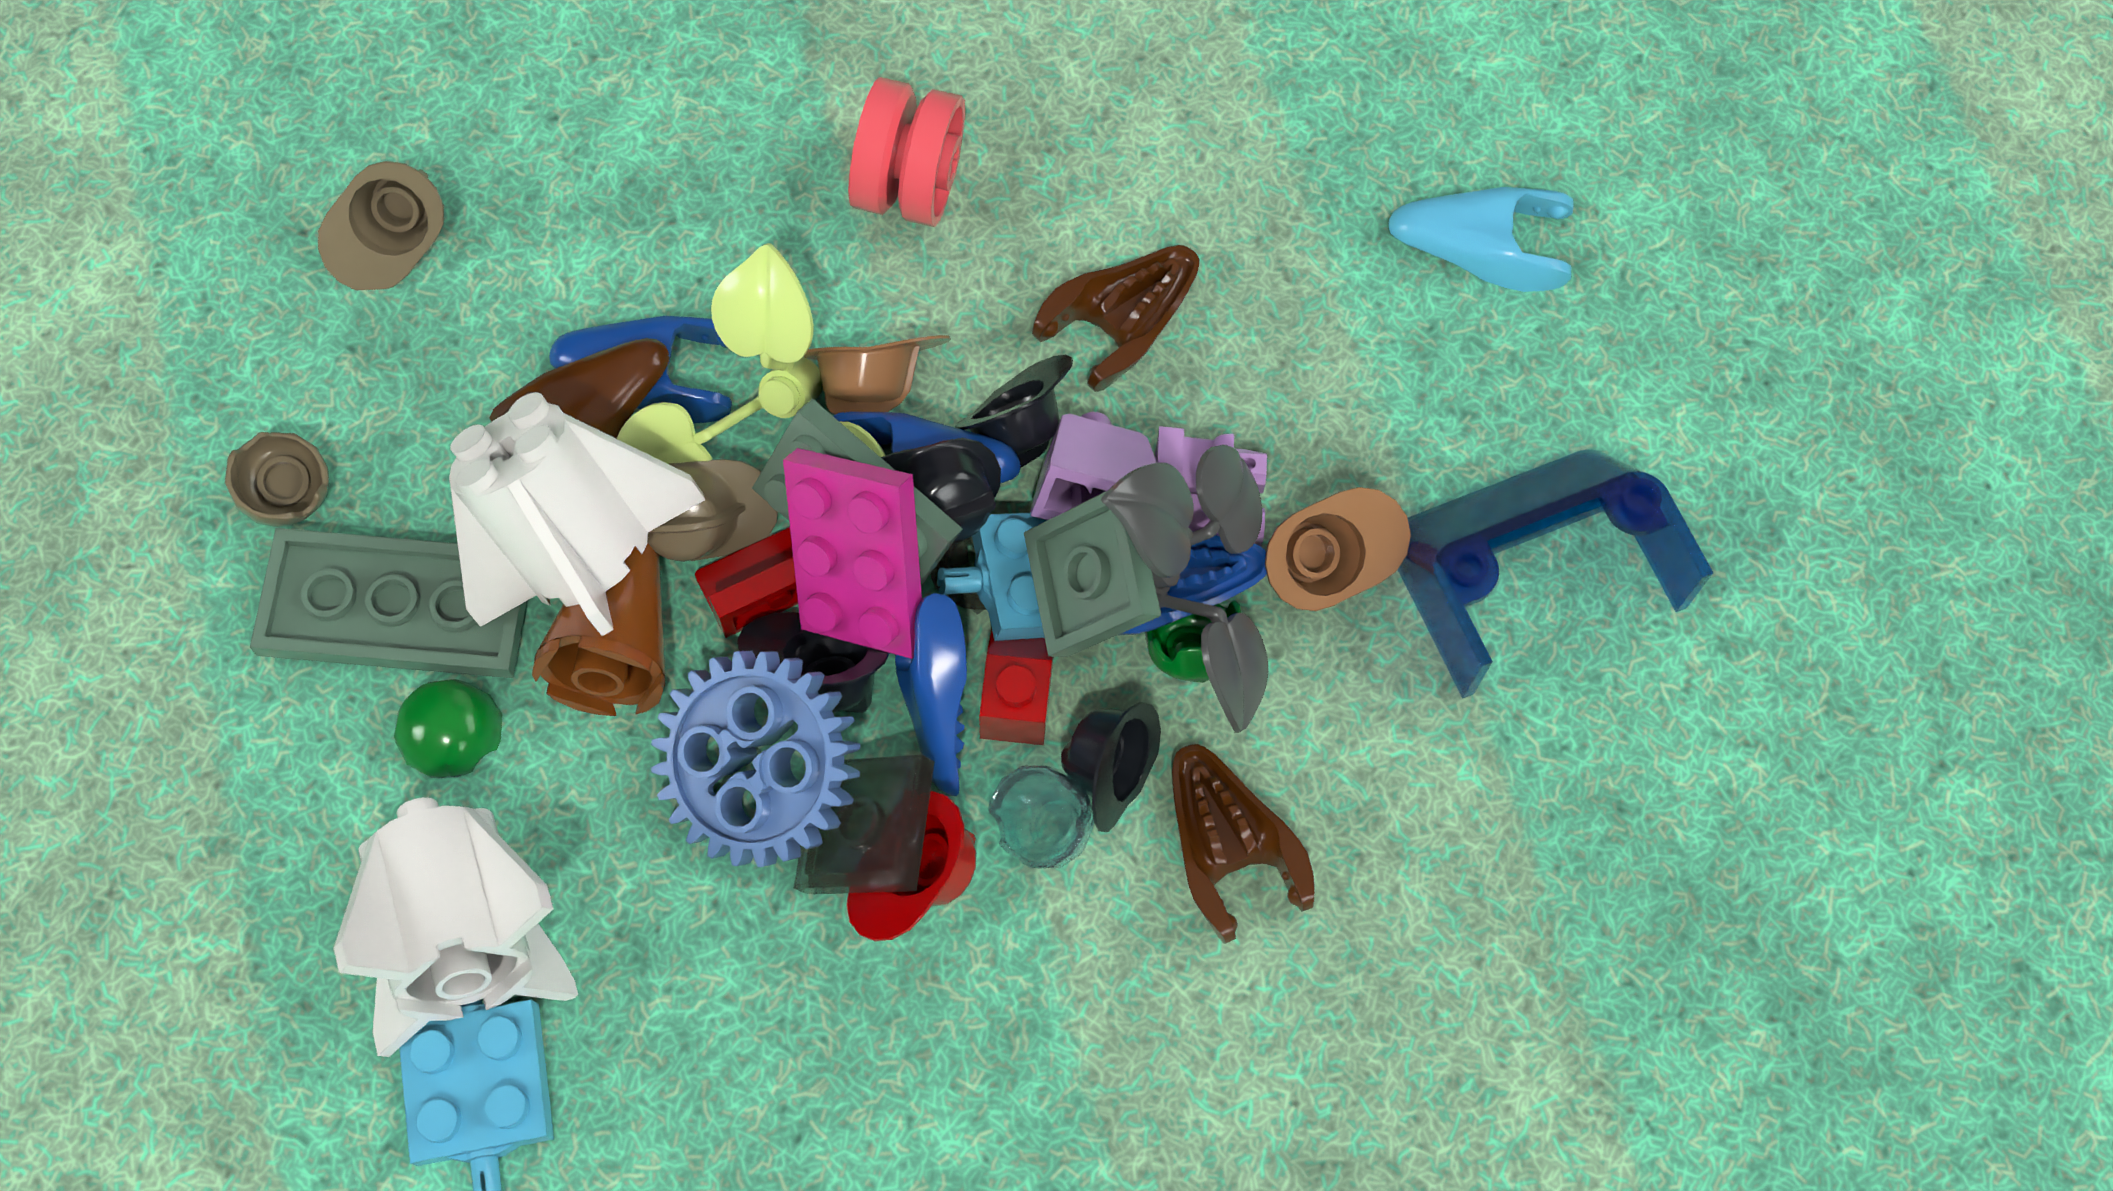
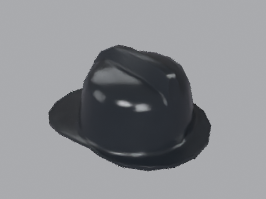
M1066 354L1053 356L1026 368L994 391L974 413L959 421L955 428L961 430L970 429L973 433L1005 443L1017 454L1020 468L1041 456L1047 449L1050 439L1055 435L1060 419L1054 387L1071 369L1073 364L1072 357Z
M966 438L950 439L932 445L894 452L881 457L894 470L913 474V486L962 528V531L953 543L961 542L976 534L986 523L990 512L996 508L995 497L1000 488L1001 468L995 454L979 441Z
M797 612L772 613L756 618L743 627L737 638L739 651H753L756 658L761 651H776L779 655L780 664L784 659L788 658L803 660L801 677L811 672L823 673L825 676L818 693L821 695L830 692H840L842 695L839 703L832 710L833 713L839 711L863 713L868 710L872 702L874 673L885 664L890 654L802 630L800 615Z
M1139 702L1127 710L1101 708L1086 714L1079 722L1071 741L1061 752L1063 770L1069 775V778L1079 790L1092 797L1093 820L1100 832H1109L1116 825L1127 806L1139 795L1158 756L1161 727L1159 715L1153 705Z

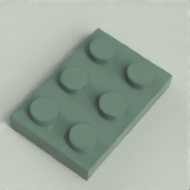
M811 399L797 411L752 489L766 500L774 510L789 520L783 459L797 448L891 470L894 469L820 404ZM914 487L922 586L960 534L962 528Z

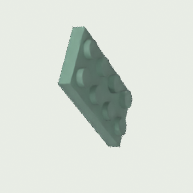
M275 528L250 648L257 656L513 678L527 601L480 627L466 610L458 543Z

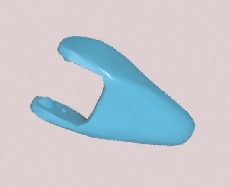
M1500 187L1453 194L1405 204L1396 209L1389 219L1390 233L1396 239L1449 261L1483 281L1522 292L1546 291L1561 288L1571 279V265L1562 260L1522 252L1512 234L1514 212L1554 219L1569 217L1573 213V199L1562 192Z

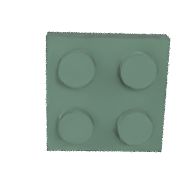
M1106 492L1024 532L1048 656L1069 657L1161 616L1152 571L1136 551L1120 520L1101 501Z

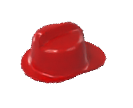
M929 791L916 794L904 802L890 820L883 835L860 865L850 884L846 904L849 922L860 936L875 942L893 940L910 931L928 912L931 906L945 905L961 896L971 883L976 868V849L974 846L976 838L973 833L964 828L960 810L949 796Z

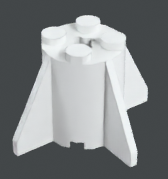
M529 393L518 399L511 406L508 413L495 419L485 427L473 425L463 430L453 440L450 450L456 456L451 465L449 480L466 610L481 627L536 595L542 603L550 606V599L559 598L566 607L579 604L587 618L603 636L614 630L605 592L629 573L630 569L624 560L631 554L635 546L642 554L647 546L648 532L705 501L704 494L691 475L563 413L558 405L548 403L541 393Z
M432 798L413 799L405 802L398 808V818L388 822L360 845L359 857L361 864L334 945V952L339 973L377 978L373 1037L378 1056L390 1057L429 1021H448L464 1017L461 1005L483 999L485 1008L488 1010L501 1005L514 995L561 1001L573 999L578 995L575 980L562 956L538 924L554 909L548 887L499 836L494 815L490 810L485 808L473 809L463 806H439L438 802Z

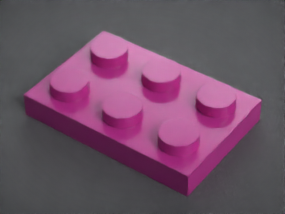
M800 448L795 449L783 459L801 629L913 659L915 613L917 606L922 600L913 474Z

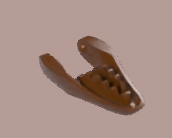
M1175 245L1119 266L1088 272L1075 277L1055 288L1044 301L1037 314L1032 334L1039 342H1043L1055 337L1058 332L1075 320L1087 321L1100 327L1115 340L1119 347L1104 361L1094 365L1090 370V376L1087 381L1088 386L1095 392L1103 391L1136 365L1149 351L1188 293L1197 276L1200 259L1191 248L1184 245Z
M650 338L630 341L597 352L540 375L498 404L493 409L489 418L491 422L508 413L511 406L518 399L529 393L537 392L541 393L548 403L558 405L563 413L617 439L626 421L663 375L669 362V352L661 341Z
M1191 744L1176 752L1172 769L1173 793L1187 881L1194 902L1223 944L1236 939L1235 932L1238 926L1235 916L1227 913L1224 902L1214 887L1228 873L1240 870L1248 865L1267 864L1276 867L1288 889L1287 897L1289 902L1297 906L1301 912L1313 908L1315 885L1309 856L1300 840L1285 822L1262 803L1217 755L1206 747L1199 744Z

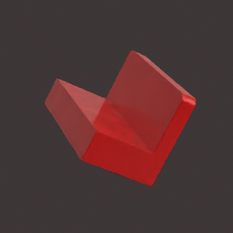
M790 527L702 567L695 572L696 581L725 638L742 631L744 626L756 618L772 613H780L798 604Z

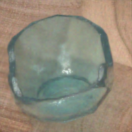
M1046 765L1021 766L1000 780L989 801L988 811L995 818L1000 832L999 845L1013 858L1019 859L1022 864L1032 869L1061 868L1080 856L1087 846L1094 827L1091 800L1083 785L1062 770Z

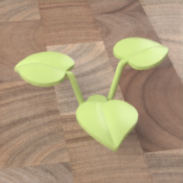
M771 243L759 247L748 259L722 280L714 293L711 305L712 321L723 343L739 356L752 357L760 354L761 365L764 368L773 369L760 381L758 388L759 396L696 434L692 419L682 406L667 402L653 403L642 408L626 421L619 432L618 440L667 464L712 460L710 453L701 444L711 440L758 410L764 408L768 413L776 417L791 418L811 399L816 400L823 389L819 368L814 362L804 358L813 339L814 324L811 309L794 271ZM839 421L879 457L885 456L880 445L866 430L851 422Z

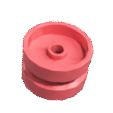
M879 77L873 83L866 98L854 141L848 188L850 205L854 209L883 215L896 202L898 197L899 209L906 221L936 227L944 213L959 163L965 122V100L963 96L932 89L920 101L917 108L916 96L909 83Z

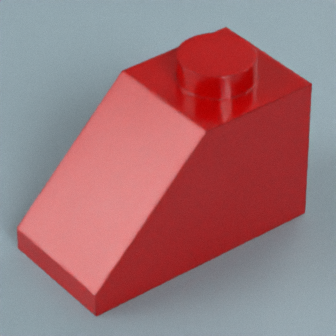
M991 630L979 714L980 739L1044 746L1054 657L1048 656L1045 638L994 641Z

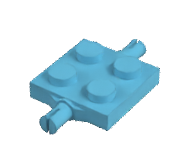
M1031 513L989 515L986 523L972 536L976 553L974 567L940 568L938 570L937 584L940 586V594L977 593L980 601L989 613L994 641L1045 638L1024 532L1047 520L1033 517Z
M482 999L470 1004L461 1005L464 1017L448 1021H429L399 1048L410 1164L421 1166L448 1160L470 1163L473 1191H502L499 1158L506 1156L520 1146L554 1139L539 1004L532 999L500 1005L486 1010L485 1004H482Z

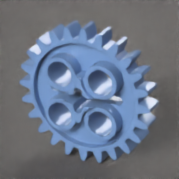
M737 651L733 654L732 662L728 657L709 659L710 673L706 670H691L688 673L689 682L693 690L686 688L673 689L670 695L680 710L678 712L659 713L658 719L671 729L669 737L652 739L651 743L657 749L667 752V761L651 767L652 773L669 776L670 784L657 794L658 800L676 798L679 806L670 816V823L675 824L690 820L692 826L686 841L689 844H693L710 838L708 857L712 859L725 856L729 851L732 866L749 864L753 857L757 867L776 864L778 856L783 862L801 857L800 845L805 849H810L823 844L818 828L830 830L840 826L841 822L831 807L845 806L853 803L854 799L840 786L842 780L860 777V771L844 764V755L861 749L860 743L843 741L841 732L854 722L853 716H834L832 710L842 698L841 693L830 692L820 695L818 691L825 675L821 672H811L801 677L803 660L799 658L784 659L780 664L779 655L776 651H761L757 658L753 651ZM760 696L765 700L768 707V719L763 727L754 716V706ZM795 721L798 725L796 733L787 740L774 744L782 738L781 736L789 730ZM711 736L719 746V758L715 766L709 761L706 751V745ZM774 744L758 755L755 747ZM795 750L803 756L806 765L805 775L801 781L791 771L790 760ZM750 762L753 763L755 770L735 773L719 789L717 794L714 793L713 786L721 778L733 774L743 766H747ZM746 790L753 795L756 801V812L752 820L745 814L742 807V798Z

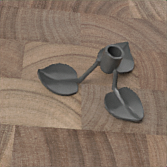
M1219 445L1209 448L1202 455L1197 465V496L1203 512L1210 519L1203 528L1192 532L1188 528L1194 511L1190 489L1180 472L1168 463L1149 464L1129 472L1104 494L1101 501L1120 520L1136 551L1152 571L1159 607L1204 616L1212 621V623L1204 627L1201 634L1203 662L1221 707L1234 733L1245 730L1250 724L1267 686L1269 672L1268 657L1263 639L1257 627L1244 613L1232 614L1227 618L1225 611L1220 607L1167 595L1170 587L1177 584L1180 573L1187 567L1192 545L1210 539L1218 533L1225 549L1231 554H1238L1251 548L1260 533L1262 502L1255 478L1236 449L1228 445Z

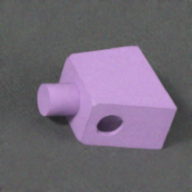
M1088 412L1082 416L1073 414L1062 415L1042 465L1030 510L1031 516L1045 520L1052 519L1108 491L1129 472L1145 465L1157 463L1148 438L1140 432L1112 425L1110 419L1099 412Z

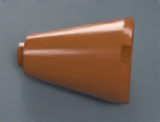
M647 543L642 554L636 546L633 548L631 554L624 560L630 569L629 573L605 592L614 630L601 636L579 604L568 607L564 604L562 605L535 654L532 676L536 682L540 676L548 682L546 694L555 701L577 711L606 716H616L613 704H637L635 714L649 711L660 703L666 681L659 554L652 549L649 543Z

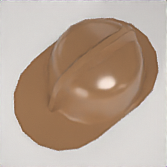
M937 335L871 347L808 349L804 358L818 360L822 386L825 392L826 407L830 413L836 415L852 411L889 412L900 405L911 390L918 352L945 344L951 338L949 335Z
M1363 487L1340 491L1303 508L1278 525L1267 544L1265 568L1269 584L1281 600L1296 609L1318 611L1332 607L1372 588L1394 574L1407 556L1411 537L1407 515L1395 499L1380 490Z

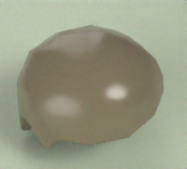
M259 432L239 449L232 450L229 454L225 484L238 510L258 524L282 527L305 520L321 506L328 493L329 473L328 467L318 448L297 434Z

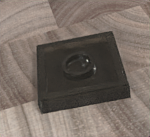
M922 754L844 760L845 765L860 771V777L842 780L840 786L854 799L853 803L845 806L831 807L841 824L838 828L830 830L818 828L823 844L810 849H805L800 845L801 857L798 858L794 889L806 894L917 891L935 762Z

